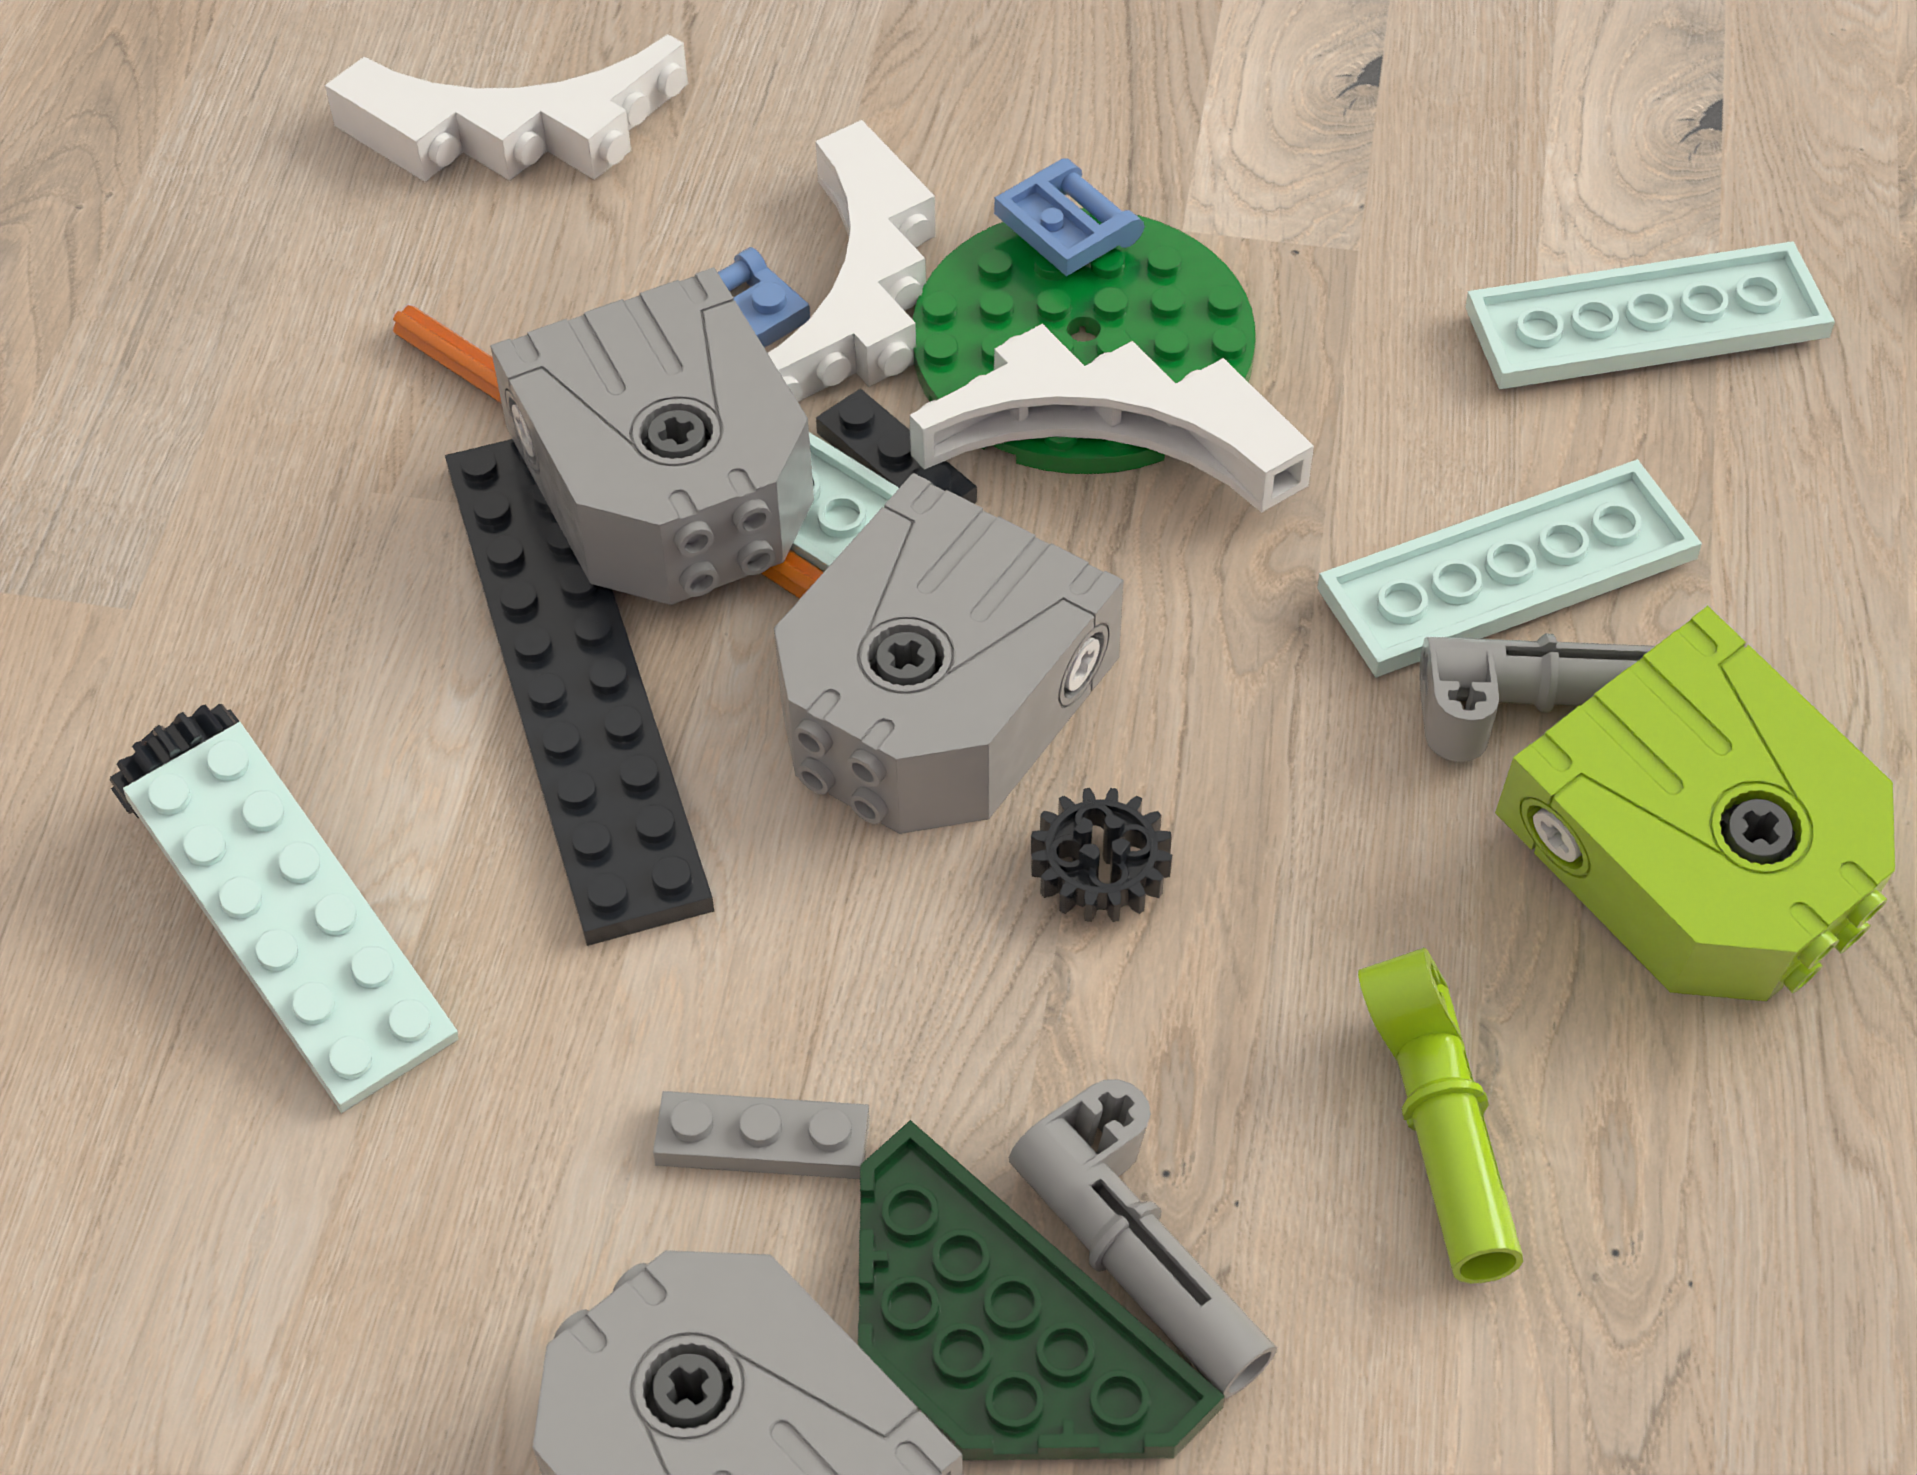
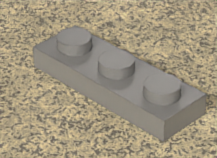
M663 1091L653 1149L655 1165L860 1179V1164L865 1161L870 1120L869 1105Z

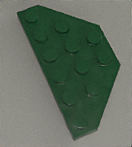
M908 1121L860 1164L858 1346L915 1404L917 1412L920 1410L962 1453V1460L1174 1458L1223 1409L1225 1396L914 1122Z

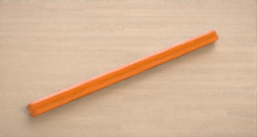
M407 305L402 312L397 311L393 317L395 321L393 331L397 336L501 403L493 357L415 306ZM789 550L783 563L772 566L760 574L800 599L824 571L792 550Z

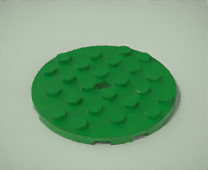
M1080 208V209H1082L1087 215H1089L1093 220H1095L1099 225L1102 224V223H1101L1099 220H1097L1093 215H1091L1086 209ZM1136 215L1144 222V230L1140 238L1133 245L1127 248H1122L1118 245L1068 276L1064 275L1008 225L1001 222L975 234L955 248L933 270L924 284L922 295L917 299L913 314V321L916 324V347L913 348L914 367L918 381L929 402L939 400L969 384L974 378L994 371L995 348L1003 345L1011 337L1022 335L1043 324L1084 366L1092 363L1101 354L1112 352L1133 341L1175 383L1182 381L1189 373L1195 370H1202L1223 358L1249 382L1256 343L1252 307L1237 277L1213 251L1186 233L1160 221ZM1083 326L1086 333H1090L1096 338L1084 342L1077 341L1071 336L1079 333L1080 327ZM1055 436L1014 440L991 445L1016 455V463L1022 466L1066 474L1115 473L1138 469L1165 460V454L1149 448L1096 438Z

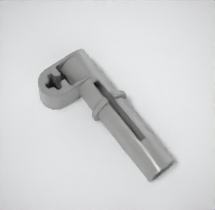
M1548 633L1542 635L1537 641L1426 637L1422 644L1419 679L1424 731L1428 746L1437 755L1447 760L1456 762L1472 761L1480 757L1488 747L1498 703L1534 704L1540 712H1550L1554 705L1581 706L1594 696L1597 691L1625 669L1631 667L1655 646L1557 642L1554 634ZM1459 701H1467L1465 710L1462 709Z
M1118 1079L1103 1080L1095 1083L1032 1126L1013 1147L1009 1155V1163L1089 1250V1264L1098 1272L1107 1270L1208 1382L1218 1389L1225 1398L1234 1396L1250 1384L1267 1367L1275 1356L1277 1347L1159 1221L1161 1209L1157 1204L1151 1201H1141L1119 1178L1137 1160L1151 1115L1149 1102L1142 1091L1131 1083ZM1097 1129H1099L1103 1133L1096 1153L1091 1146L1094 1143Z

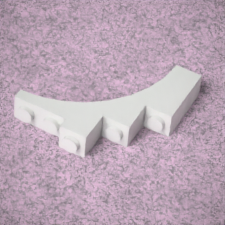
M667 34L638 54L607 68L555 83L519 88H469L432 83L395 72L363 57L328 82L325 88L335 127L424 182L444 167L450 165L462 153H465L510 181L528 166L537 162L546 152L551 153L595 180L611 166L619 163L631 151L629 130L641 124L648 115L671 97L676 96L688 85L684 43Z
M863 120L815 141L818 183L837 207L849 240L844 264L831 292L804 325L781 345L768 352V355L798 402L829 386L841 383L845 378L855 373L870 387L890 376L898 375L906 368L914 365L913 348L916 347V324L905 310L910 309L917 303V299L922 295V288L926 283L925 258L915 247L936 237L935 196Z
M1043 324L1022 335L1013 336L1003 345L995 348L994 371L974 378L964 387L939 400L930 401L918 411L910 414L911 456L924 470L964 452L1007 441L1057 436L1105 439L1149 448L1187 462L1230 486L1261 513L1309 486L1314 446L1224 358L1202 370H1195L1189 373L1178 383L1173 382L1133 341L1112 352L1101 354L1092 363L1084 366Z

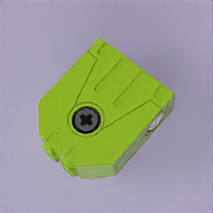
M1707 605L1693 616L1690 621L1678 630H1675L1643 655L1640 660L1597 691L1594 696L1581 706L1579 705L1547 730L1544 735L1515 755L1512 759L1495 814L1531 850L1535 848L1534 854L1670 993L1767 1002L1784 986L1792 993H1795L1806 985L1823 967L1819 961L1834 947L1840 953H1843L1855 944L1870 928L1871 925L1867 921L1888 901L1881 891L1895 872L1893 782L1750 645L1744 647L1746 641Z

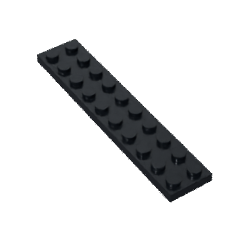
M513 439L445 455L451 483L586 945L597 944L714 912L713 897L613 589L590 584Z

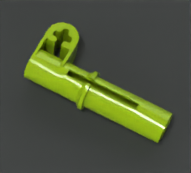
M1426 947L1359 969L1360 987L1372 1021L1398 1062L1407 1099L1401 1108L1403 1118L1407 1121L1408 1127L1416 1131L1453 1276L1457 1280L1466 1283H1486L1504 1278L1520 1268L1524 1262L1523 1254L1483 1116L1489 1106L1488 1098L1483 1091V1087L1473 1080L1447 983Z

